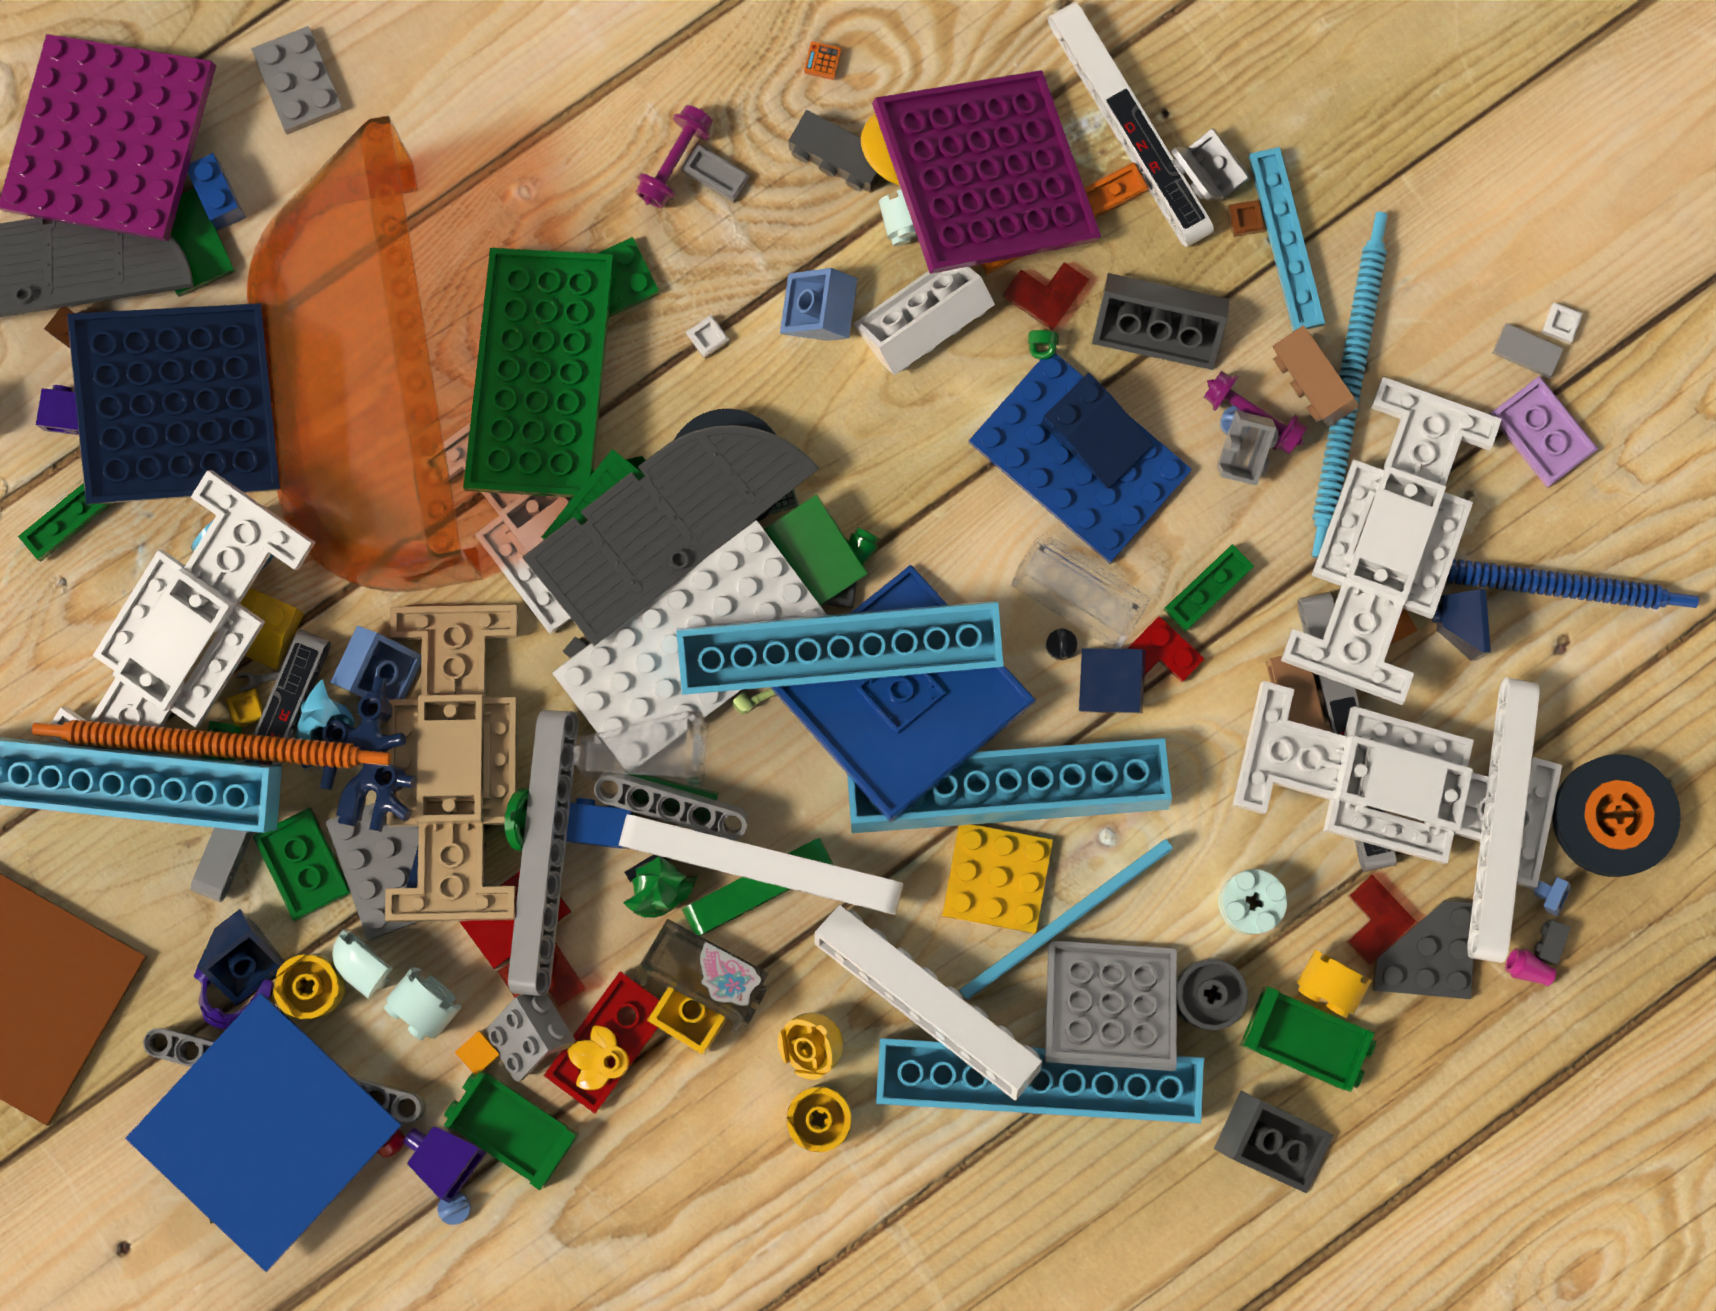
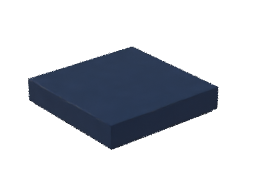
M1082 648L1079 711L1143 714L1146 651L1143 649Z

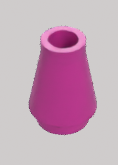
M1518 948L1512 950L1505 964V970L1511 974L1512 978L1550 986L1556 977V969L1548 966L1525 948L1522 950Z

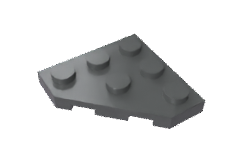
M1442 901L1427 916L1403 934L1392 946L1375 958L1373 991L1471 999L1473 958L1469 957L1467 947L1473 903Z

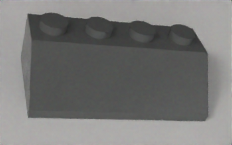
M1108 273L1092 344L1213 370L1228 318L1230 299Z

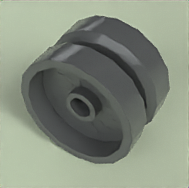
M1206 959L1189 964L1179 973L1177 977V1013L1186 1023L1197 1029L1219 1030L1230 1027L1242 1016L1247 1006L1248 990L1243 976L1234 966L1223 960ZM1211 989L1214 992V998L1211 1001H1207L1208 997L1203 996L1204 990Z

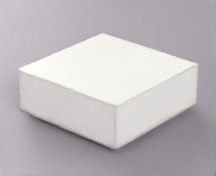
M1554 302L1550 307L1541 333L1571 344L1583 313Z
M712 315L686 332V335L704 359L729 342V338Z

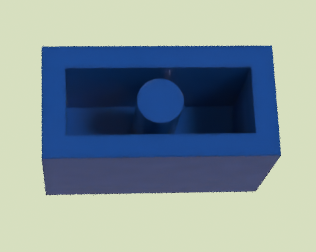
M212 153L190 163L188 168L189 177L214 227L217 230H221L245 219L244 212L216 156Z
M576 798V803H570L566 842L629 849L619 846V841L626 814L633 815L634 812L611 805L607 807L595 806V800Z

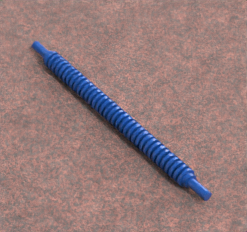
M1456 559L1453 560L1446 580L1447 583L1451 584L1455 581V584L1460 585L1463 580V585L1467 586L1471 582V586L1475 587L1478 584L1483 588L1487 585L1490 589L1496 587L1498 590H1502L1504 587L1506 591H1510L1512 588L1514 592H1518L1520 589L1522 593L1527 591L1530 594H1535L1536 592L1538 595L1545 593L1546 596H1551L1553 593L1554 597L1561 595L1562 598H1568L1569 596L1570 599H1586V601L1594 599L1595 602H1601L1602 600L1603 603L1627 604V606H1634L1635 604V607L1641 608L1643 606L1648 609L1651 607L1655 610L1666 605L1697 608L1699 602L1698 596L1668 592V589L1662 588L1658 584L1654 586L1650 583L1645 585L1643 582L1637 584L1635 581H1630L1629 583L1627 580L1620 581L1619 579L1612 581L1611 578L1604 580L1603 577H1597L1596 579L1595 576H1589L1588 578L1587 575L1579 576V574L1571 576L1570 573H1564L1563 575L1562 572H1556L1555 574L1554 571L1547 572L1546 570L1538 572V569H1532L1530 572L1529 568H1523L1522 570L1521 567L1516 566L1514 569L1513 566L1508 565L1505 567V565L1501 564L1497 567V564L1493 563L1489 567V563L1483 562L1481 565L1480 562L1475 561L1473 564L1470 560H1467L1465 563L1462 559H1459L1457 562Z

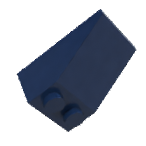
M1089 372L1044 415L1041 423L1107 489L1152 447L1150 441L1113 396Z

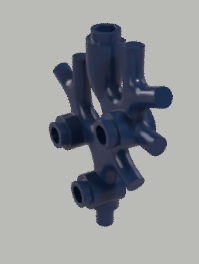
M374 677L372 690L367 691L366 696L358 704V712L363 719L357 728L340 721H331L323 729L324 741L353 743L355 747H360L361 750L387 752L394 747L405 745L406 738L403 733L386 736L381 730V724L387 722L393 712L392 705L387 700L388 695L384 694L387 679ZM363 763L361 771L347 783L342 791L336 816H339L338 823L357 827L358 821L362 820L366 795L369 791H375L376 793L370 830L382 832L385 816L388 812H392L404 822L409 820L412 816V811L396 799L394 792L401 790L403 787L413 789L417 781L416 776L407 775L402 768L394 765ZM301 764V766H302L304 769H305V768H309V767H313L312 764H311V765ZM322 766L323 775L320 788L332 790L337 767Z

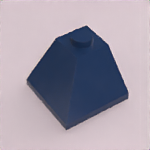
M1486 589L1441 595L1435 615L1432 618V622L1437 623V631L1470 661L1478 660L1491 653Z
M239 909L214 928L197 967L237 1006L261 986L263 980H270L274 977L285 961L260 928Z

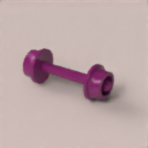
M685 105L680 114L673 116V121L683 129L655 178L643 173L638 176L640 183L635 193L645 201L646 205L662 209L669 199L675 198V192L666 185L670 175L693 136L703 140H708L710 137L708 131L713 120L702 108L698 109L692 105Z
M1221 371L1215 380H1207L1209 389L1203 398L1213 405L1214 411L1218 409L1223 400H1226L1245 413L1272 419L1280 436L1275 447L1272 448L1274 451L1280 449L1290 454L1295 446L1304 445L1302 436L1307 427L1298 420L1297 414L1293 416L1286 426L1231 389L1239 378L1238 375L1230 376Z

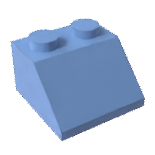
M833 268L788 273L780 334L826 341L849 339L858 278Z
M357 626L330 683L363 698L366 696L367 691L372 690L374 677H382L387 679L384 694L388 695V701L389 699H405L421 665V654L377 632Z

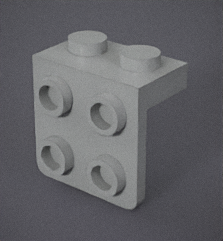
M1214 128L1210 129L1188 148L1176 147L1171 151L1175 157L1172 160L1175 167L1183 175L1188 174L1193 181L1191 188L1200 199L1223 201L1251 178Z
M547 994L545 996L520 995L515 997L486 1029V1034L491 1044L500 1054L499 1056L512 1078L517 1082L524 1080L547 1055L567 1049L576 1041Z

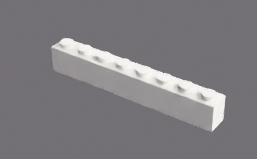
M839 905L815 931V945L1016 1101L1040 1072L1042 1061L1039 1059L1038 1053L1030 1046L1024 1045L1023 1047L1014 1040L1013 1034L1007 1028L1001 1025L997 1027L988 1020L987 1014L977 1006L971 1007L963 1000L962 995L951 986L946 987L940 983L935 973L929 968H921L914 963L907 951L900 947L896 949L887 942L886 936L876 928L870 929L863 923L862 918L851 909L847 911Z

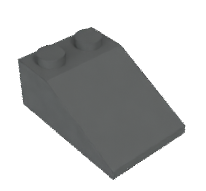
M1240 1091L1214 1149L1236 1162L1307 1194L1334 1135L1244 1091Z

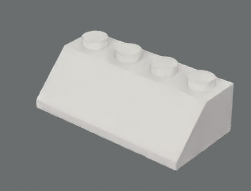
M970 267L933 274L927 271L853 324L879 361L893 375H896L898 372L907 369L911 363L924 354L934 350L945 339L957 334L962 327L972 320L981 317L995 303L981 276Z

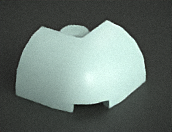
M343 929L333 945L332 959L335 969L346 982L369 999L377 989H383L390 979L387 976L393 968L372 952L374 949L354 933Z

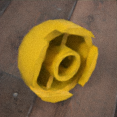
M814 1012L803 1013L786 1023L785 1027L780 1031L778 1035V1049L784 1063L790 1062L796 1069L794 1071L796 1075L809 1080L819 1079L838 1064L843 1053L844 1040L841 1030L836 1023L826 1015Z

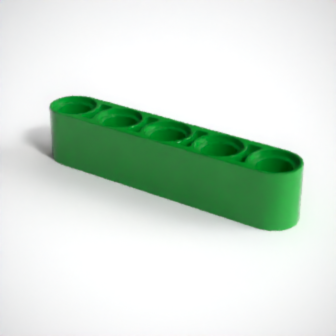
M817 838L787 853L834 865L821 838ZM741 877L681 910L695 937L698 938L791 889Z

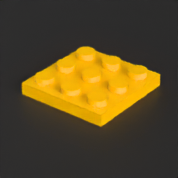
M958 825L942 917L1036 934L1053 840L978 825Z

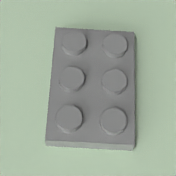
M309 26L251 48L286 134L344 112Z

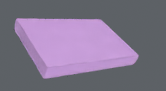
M1540 376L1489 414L1502 419L1499 426L1500 430L1546 487H1549L1598 449Z

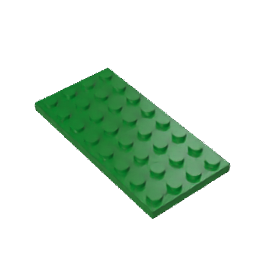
M490 248L463 484L465 491L573 498L593 473L615 262L613 254Z

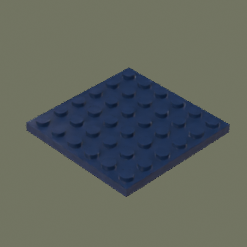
M261 303L67 314L86 505L191 497L208 470L214 471L244 493L280 490Z

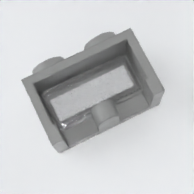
M1238 409L1235 410L1217 464L1221 477L1257 486L1260 476L1264 477L1268 469L1269 460L1267 455L1270 447H1275L1278 439V430L1272 419L1245 413Z

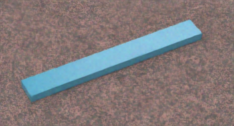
M1167 839L1162 840L959 989L965 999H970L1161 859L1173 847Z

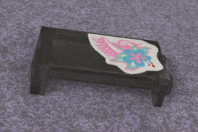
M667 919L640 963L633 981L645 986L650 977L732 1020L734 1025L730 1032L736 1034L741 1024L746 1027L749 1025L756 1012L751 1007L755 1002L760 1005L768 987L763 984L769 973Z

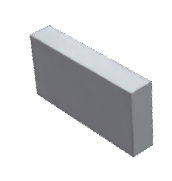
M698 143L681 168L683 173L732 203L735 202L750 179L749 174Z
M1506 323L1492 354L1546 378H1550L1564 348Z

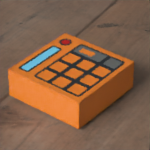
M811 41L804 74L834 80L841 48Z

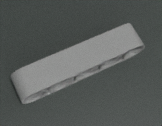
M617 771L604 772L594 787L597 799L605 804L730 840L743 836L748 825L747 813L738 806ZM606 780L614 781L618 785V792L616 794L606 793L602 788V782ZM636 789L645 790L649 795V801L646 803L636 802L633 798V791ZM667 798H674L679 802L680 809L676 812H669L664 808L663 801ZM698 807H705L710 811L711 818L706 821H700L695 817L694 810ZM729 816H736L741 820L742 826L737 830H731L725 825L724 820Z

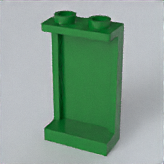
M1263 986L1239 1046L1341 1090L1351 1092L1353 1087H1359L1363 1079L1364 1070L1361 1067L1365 1057L1370 1058L1373 1054L1376 1040H1373L1375 1032L1363 1029L1284 995L1274 988Z
M485 1070L479 1071L477 1075L472 1072L462 1087L466 1092L461 1100L458 1102L454 1099L444 1113V1116L448 1118L444 1126L448 1129L452 1128L529 1180V1184L538 1190L543 1189L579 1134Z

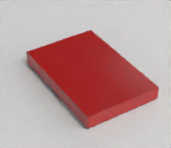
M520 871L500 885L516 887V903ZM561 896L557 923L572 913ZM515 920L459 921L493 969L498 968L510 959Z

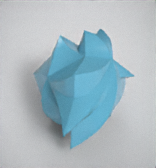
M323 679L317 683L308 698L301 705L302 715L297 725L295 738L313 741L320 740L322 742L324 741L323 729L327 727V723L340 721L352 726L354 725L353 716L347 707L328 697Z

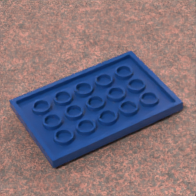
M1055 353L1049 359L1039 360L969 439L968 443L1110 564L1192 469L1131 418L1150 441L1152 447L1107 489L1041 424L1044 415L1083 378L1079 372Z

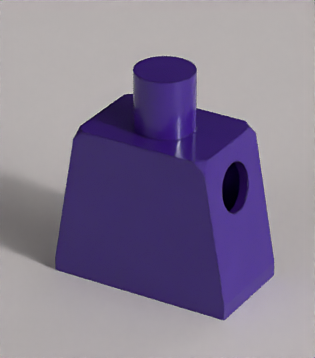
M436 1126L431 1128L427 1135L417 1128H413L408 1132L403 1141L406 1146L414 1151L408 1160V1166L438 1198L448 1203L452 1202L487 1153L479 1147Z

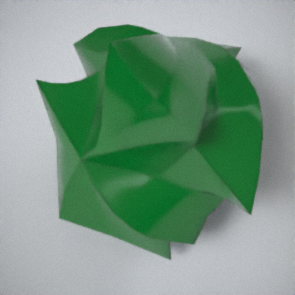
M658 856L651 862L635 869L637 876L632 880L634 896L623 903L632 912L644 918L663 916L672 911L679 903L688 899L698 875L686 877L674 865Z

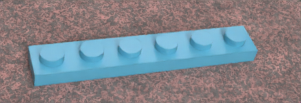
M1277 147L1250 153L1248 159L1261 203L1292 330L1294 332L1302 325L1307 330L1322 327L1325 324L1281 149Z

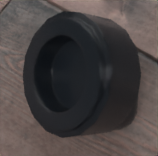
M1060 628L1054 630L1046 640L1047 653L1056 660H1067L1077 650V638L1068 629Z

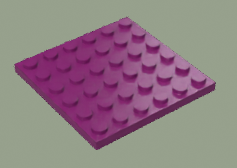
M46 34L2 189L0 210L13 214L169 241L217 65L209 60Z
M1043 70L876 97L872 102L930 274L1094 243L1101 238Z

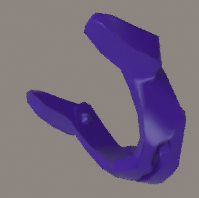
M198 967L194 974V978L201 982L198 1003L203 1018L213 1027L227 1029L259 993H263L269 1000L272 997L274 983L265 979L257 993L243 1009L236 1013L225 1014L219 1008L213 1009L208 1003L206 992L211 981Z

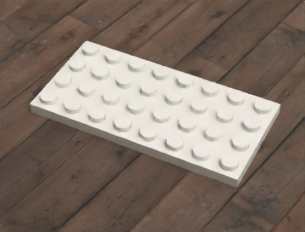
M755 520L595 647L590 643L555 669L552 674L627 772H633L740 691L732 690L682 695L676 635L677 628L825 616L827 614L757 520Z

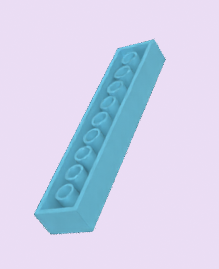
M997 601L677 628L676 630L682 695L1004 667L999 604Z
M0 737V805L260 833L277 830L282 766Z
M1165 738L975 752L891 823L847 775L852 833L1169 810L1172 801Z
M880 1038L876 1104L1201 1123L1204 1058L1176 1056L1175 1071L1049 1063L1045 1062V1048L1031 1047L1038 1053L1039 1059L1042 1061L1040 1072L1015 1101L938 1041Z

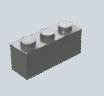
M806 109L788 141L792 156L803 163L810 161L818 165V169L830 177L837 175L845 179V183L856 191L861 192L864 189L870 193L880 175L866 160L861 147V138Z

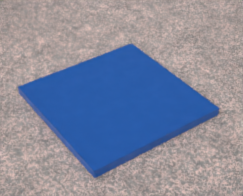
M910 564L851 613L948 604ZM1005 666L770 687L890 823L1035 704L1036 701Z
M259 993L125 1139L265 1272H268L397 1132L402 1124L263 993Z

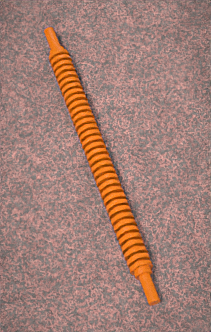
M74 719L70 722H64L63 725L34 723L32 726L33 735L60 737L63 741H68V744L78 746L85 745L174 754L182 753L184 755L198 756L206 755L207 757L214 756L219 758L230 757L231 759L263 760L265 762L279 761L280 763L312 764L313 766L320 765L324 767L328 765L329 767L336 766L337 768L345 767L347 769H351L352 766H358L360 763L388 766L391 763V753L364 751L360 747H355L353 743L346 744L345 742H321L320 740L264 737L263 735L207 732L204 730L191 731L190 729L159 728L157 726L78 721Z

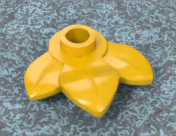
M594 1026L591 1032V1041H579L568 1048L570 1060L576 1067L582 1069L576 1085L582 1089H600L610 1078L615 1079L624 1075L629 1066L627 1053L617 1046L615 1034L606 1027ZM611 1056L616 1060L613 1068L608 1066V1059Z

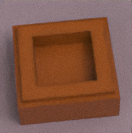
M1260 200L1229 205L1228 210L1233 237L1265 231Z

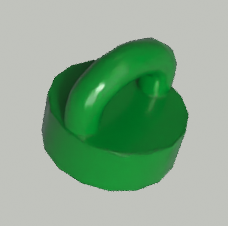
M1031 330L1028 332L1029 352L1035 359L1045 360L1055 354L1056 346L1059 343L1058 332L1046 330ZM1037 345L1049 346V349L1046 352H1039Z

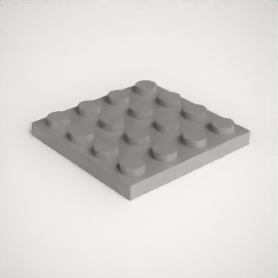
M375 803L364 807L362 820L358 821L357 827L338 823L339 816L325 821L367 940L375 939L417 923L385 921V889L406 888L418 847L419 826L388 827L386 814L382 832L370 830L369 827Z
M1049 940L1045 1062L1175 1071L1177 1042V949Z

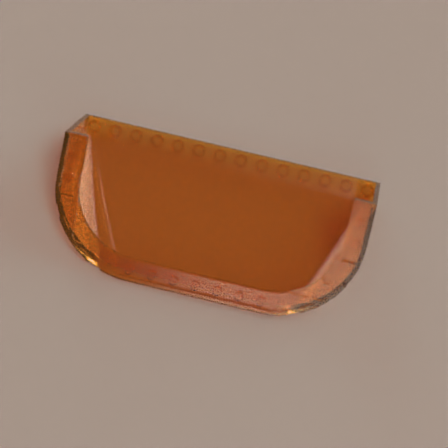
M390 116L372 118L363 123L273 216L262 232L250 262L247 280L248 304L261 303L280 490H277V494L286 522L316 542L309 555L339 578L357 586L384 592H413L483 579L478 549L474 547L461 550L403 198L404 193L416 192L418 187L413 160Z

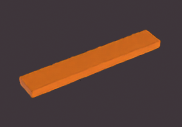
M1133 162L1084 189L1096 219L1146 193L1149 187L1137 165ZM1021 257L980 264L985 275H988Z

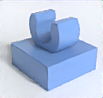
M1557 877L1553 886L1538 881V886L1534 889L1533 893H1535L1536 897L1546 900L1544 904L1546 912L1558 917L1569 895L1571 886L1569 882Z

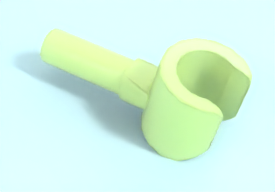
M768 689L750 699L745 692H742L733 700L732 705L740 714H746L756 704L776 694L772 689Z

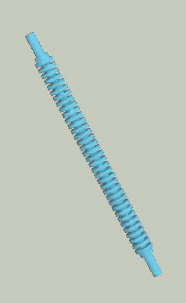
M1385 212L1375 213L1371 240L1367 241L1366 246L1362 249L1363 254L1360 259V270L1358 271L1357 285L1355 287L1356 293H1354L1353 297L1355 301L1352 302L1353 309H1351L1350 324L1347 329L1349 332L1346 334V339L1348 340L1345 341L1344 346L1346 348L1343 350V363L1340 366L1341 371L1339 372L1340 378L1354 396L1358 405L1360 401L1358 397L1361 396L1360 389H1362V381L1364 380L1363 374L1366 369L1364 366L1367 363L1365 358L1368 357L1369 352L1367 350L1370 347V335L1373 331L1371 327L1374 326L1373 319H1375L1376 304L1378 303L1380 293L1379 288L1382 283L1380 280L1383 277V265L1387 256L1385 243H1383L1388 216ZM1358 408L1329 427L1328 432L1331 434L1327 436L1329 442L1326 443L1325 448L1328 450L1324 452L1326 458H1323L1324 466L1321 468V481L1318 484L1320 489L1317 490V496L1319 497H1316L1315 503L1318 505L1314 506V512L1316 513H1313L1312 519L1315 520L1314 526L1317 527L1311 556L1313 558H1318L1343 488L1341 484L1345 482V478L1342 476H1345L1347 471L1344 468L1348 466L1346 460L1349 459L1348 452L1351 450V437L1354 433L1352 429L1355 428L1354 421L1357 417L1355 413L1358 412Z

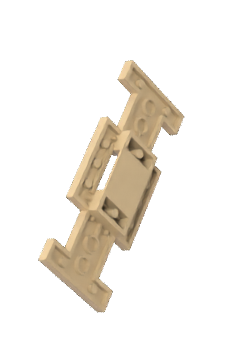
M518 606L391 607V640H422L421 695L418 696V699H389L393 712L388 722V736L403 733L406 738L405 745L388 750V753H391L390 765L402 768L407 775L416 776L417 779L413 789L403 787L401 790L394 792V795L400 803L412 811V816L404 822L392 812H388L387 826H419L418 888L385 889V921L515 920L516 887H484V825H505L507 804L512 794L517 791V698H486V639L518 638ZM482 729H484L483 791H482V789H481V784H482Z

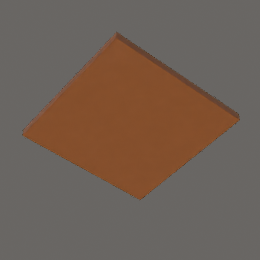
M0 873V1100L42 1124L49 1126L148 956Z

